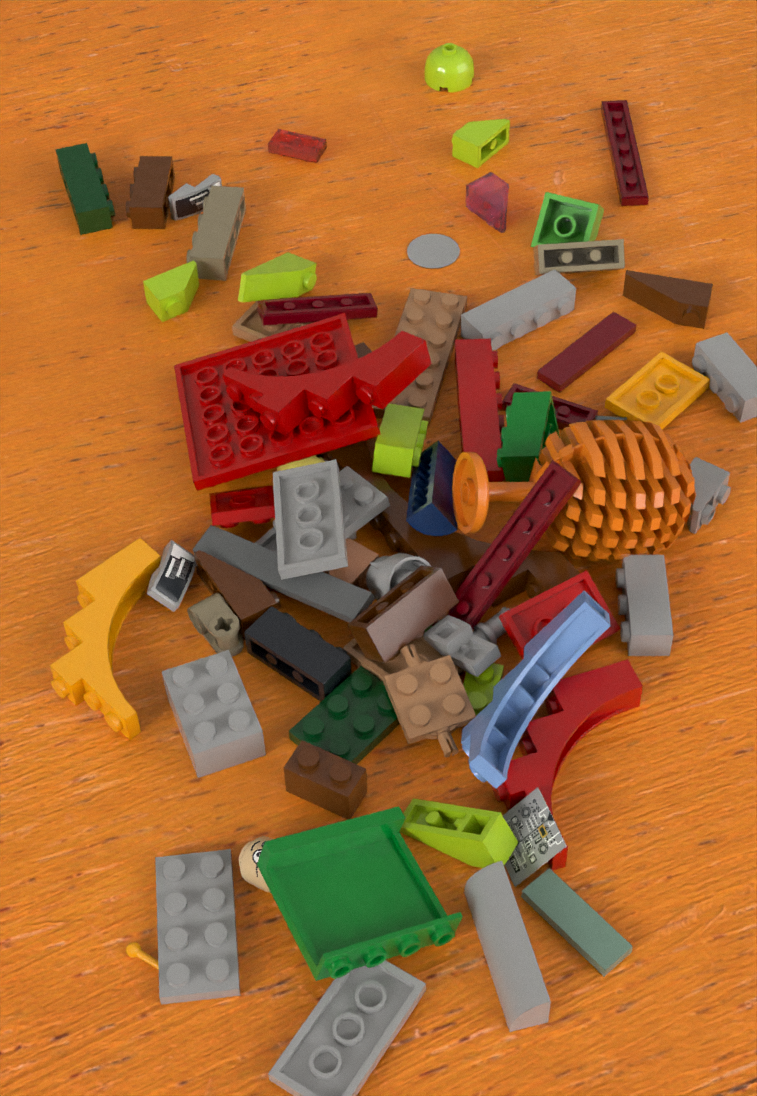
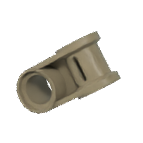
M216 592L187 609L194 627L204 636L216 653L229 650L231 656H235L242 651L244 640L239 633V619L228 607L220 593Z

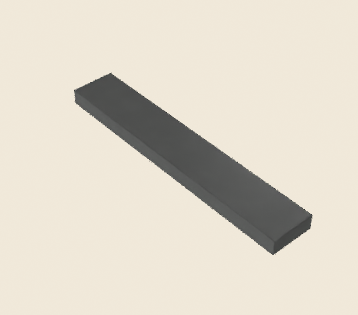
M210 525L193 548V552L201 550L260 579L268 588L349 623L369 608L374 601L372 592L324 572L281 580L278 572L277 552L213 525Z

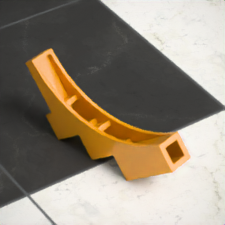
M141 538L76 580L79 590L77 599L83 609L63 622L67 634L64 640L71 651L50 665L54 678L51 684L61 698L67 696L76 706L85 700L92 710L97 711L99 709L104 714L106 722L116 733L121 731L129 740L141 733L137 712L126 701L117 687L113 677L112 664L114 648L121 626L133 606L147 592L151 575L160 566L161 556Z

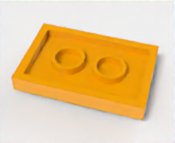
M661 351L606 398L605 408L620 417H627V420L652 422L660 426L662 430L709 388L710 379Z

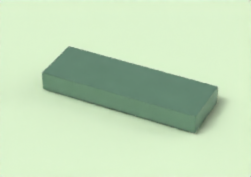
M550 868L522 890L521 897L604 977L632 953L633 946Z

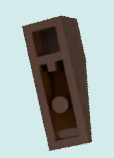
M626 270L623 296L674 324L704 329L713 284Z
M201 550L194 552L197 574L212 595L216 592L220 593L228 607L238 617L240 622L239 633L242 635L243 640H245L244 632L271 606L277 610L281 608L276 593L273 590L268 591L260 579Z

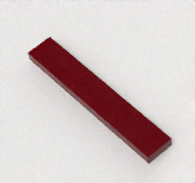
M627 100L601 101V113L621 206L648 205L649 195Z
M552 460L458 588L455 595L459 602L449 610L448 615L470 624L471 629H474L582 483L580 479Z

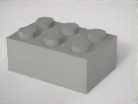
M229 650L162 671L169 704L198 778L266 755L263 730Z

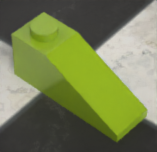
M287 252L241 274L238 301L252 302L298 297L313 289L317 279L315 274L317 263Z
M413 798L403 813L406 819L400 830L401 833L473 867L484 868L500 861L505 866L518 844L516 837L501 812Z

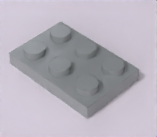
M348 466L339 472L346 539L390 506L388 497ZM274 520V521H273V525H274V528H275V530H276V524H275V520Z

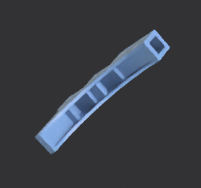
M586 591L579 594L524 646V659L494 686L493 701L462 729V748L469 756L471 772L481 782L488 781L497 789L507 780L508 768L515 748L538 708L577 659L611 626L609 613Z

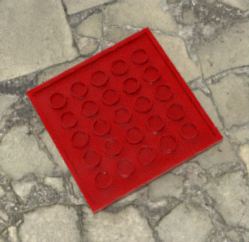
M345 313L174 365L192 479L197 491L381 435L373 406L365 404L361 400H358L335 423L311 413L288 435H284L276 430L266 428L260 420V412H256L250 406L240 401L235 402L226 392L227 386L222 374L230 367L257 375L295 376L332 369L358 359Z

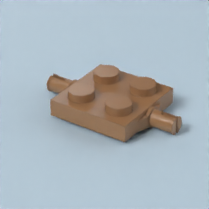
M409 644V649L406 645L401 649V653L408 667L402 671L384 676L383 683L408 745L424 739H438L444 757H450V754L454 756L459 750L451 734L458 728L466 726L476 717V714L452 658L448 655L430 662H421L415 645Z

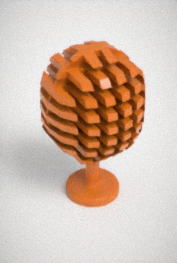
M591 420L569 424L570 427L564 428L559 436L556 431L548 436L545 441L546 447L541 450L539 457L541 465H539L537 458H535L529 482H489L485 464L482 458L475 452H462L456 461L452 483V499L456 522L463 533H476L483 527L488 513L489 502H522L552 460L580 479L582 483L545 532L553 548L562 551L564 555L574 559H580L581 556L582 559L589 561H600L602 559L617 562L629 555H653L659 553L664 546L666 549L669 548L677 540V535L682 531L685 522L687 523L691 504L693 506L696 497L695 479L692 475L691 466L685 460L683 452L673 443L669 434L663 433L660 426L652 422Z

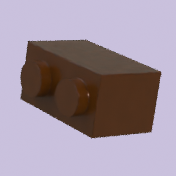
M303 740L283 767L287 792L348 820L352 818L367 794L366 768Z

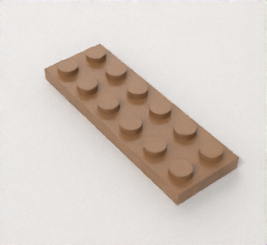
M411 288L395 336L401 331H405L426 340L432 364L392 400L390 404L424 409L423 420L428 421L429 426L461 326V314L465 313L467 307V296ZM373 406L375 417L383 418L386 407L382 410Z

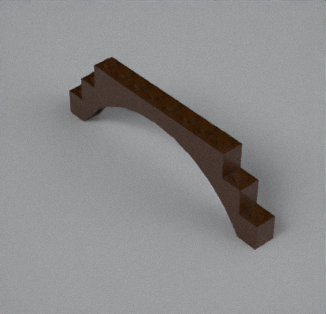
M364 342L355 345L358 358L372 352ZM365 441L316 455L317 457H322L325 462L336 459L339 472L348 466L388 497L390 506L369 521L372 528L379 530L383 534L392 551L423 558L431 567L442 568L454 593H456L491 545L490 543L477 541L457 532L443 536H431L414 529L406 521L408 503L389 486L381 473L372 472L373 460ZM531 550L492 603V606L494 608L524 591L527 592L531 599L580 574V572L561 552Z

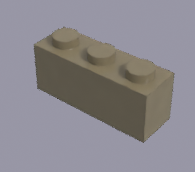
M624 239L541 244L533 247L535 275H544L554 269L560 274L625 268Z

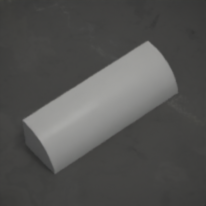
M502 861L496 862L472 875L465 884L464 893L509 1032L548 1023L551 1000Z

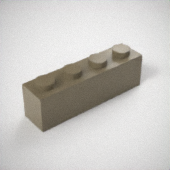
M211 186L209 196L204 197V212L198 216V231L193 232L192 250L189 249L187 251L186 261L187 263L193 260L196 262L198 279L226 281L246 211L244 188Z

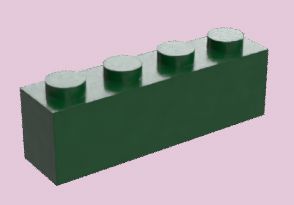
M87 143L55 149L60 173L80 234L83 235L113 228L111 217L115 216L113 202L109 198L107 185L104 184L102 171L98 166L95 152L90 153Z

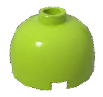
M446 43L431 51L425 63V82L429 87L440 91V87L448 88V92H457L466 89L472 84L474 63L467 50L453 43Z

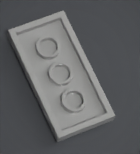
M337 460L273 472L277 559L281 580L348 567L340 473Z
M231 849L155 857L159 998L161 1005L241 996Z
M386 960L378 966L372 968L366 966L351 970L343 977L334 979L269 1071V1080L293 1096H356L426 992V983Z

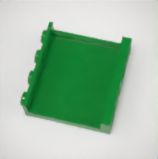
M399 806L264 842L257 866L316 981L328 977L337 979L345 976L351 970L363 966L372 968L380 965L386 959L398 955L407 957L416 953L420 948L433 944L435 946H442L450 942L455 936L463 916L461 912L451 915L446 914L400 834L406 818Z

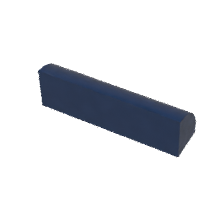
M439 441L421 453L419 467L413 466L406 521L414 529L431 536L448 535L458 530L452 499L453 474L457 460Z

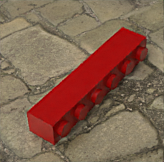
M491 338L455 340V374L461 453H477L485 464L488 481L503 482V479H505L503 467L499 468L497 464V450L503 446L500 433H502V428L504 427V415H498V411H502V393H496V390H500V372H494V369H498V352L492 351Z

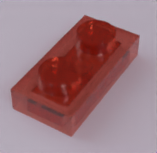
M278 129L268 143L269 153L314 163L319 161L327 148L326 139Z

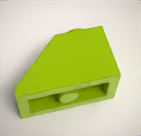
M507 119L468 122L453 134L452 156L479 168L509 143L510 121Z
M194 260L143 281L146 302L162 322L188 312L199 287L197 264Z

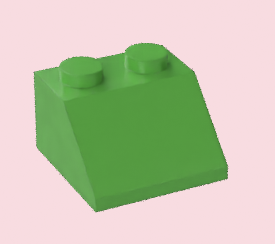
M545 192L531 247L541 244L595 241L605 209L599 204Z

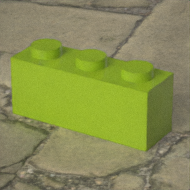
M390 403L387 405L380 426L381 435L377 436L372 472L410 478L413 466L419 467L424 440L427 435L428 421L423 420L424 409Z

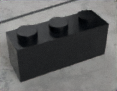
M272 606L244 632L247 653L320 702L352 674L351 657L344 649L338 646L334 647L323 640L316 631L306 629L297 623L290 614L282 613Z

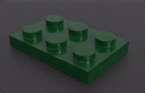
M360 666L288 732L289 739L296 745H299L303 740L358 764L400 722L383 681Z

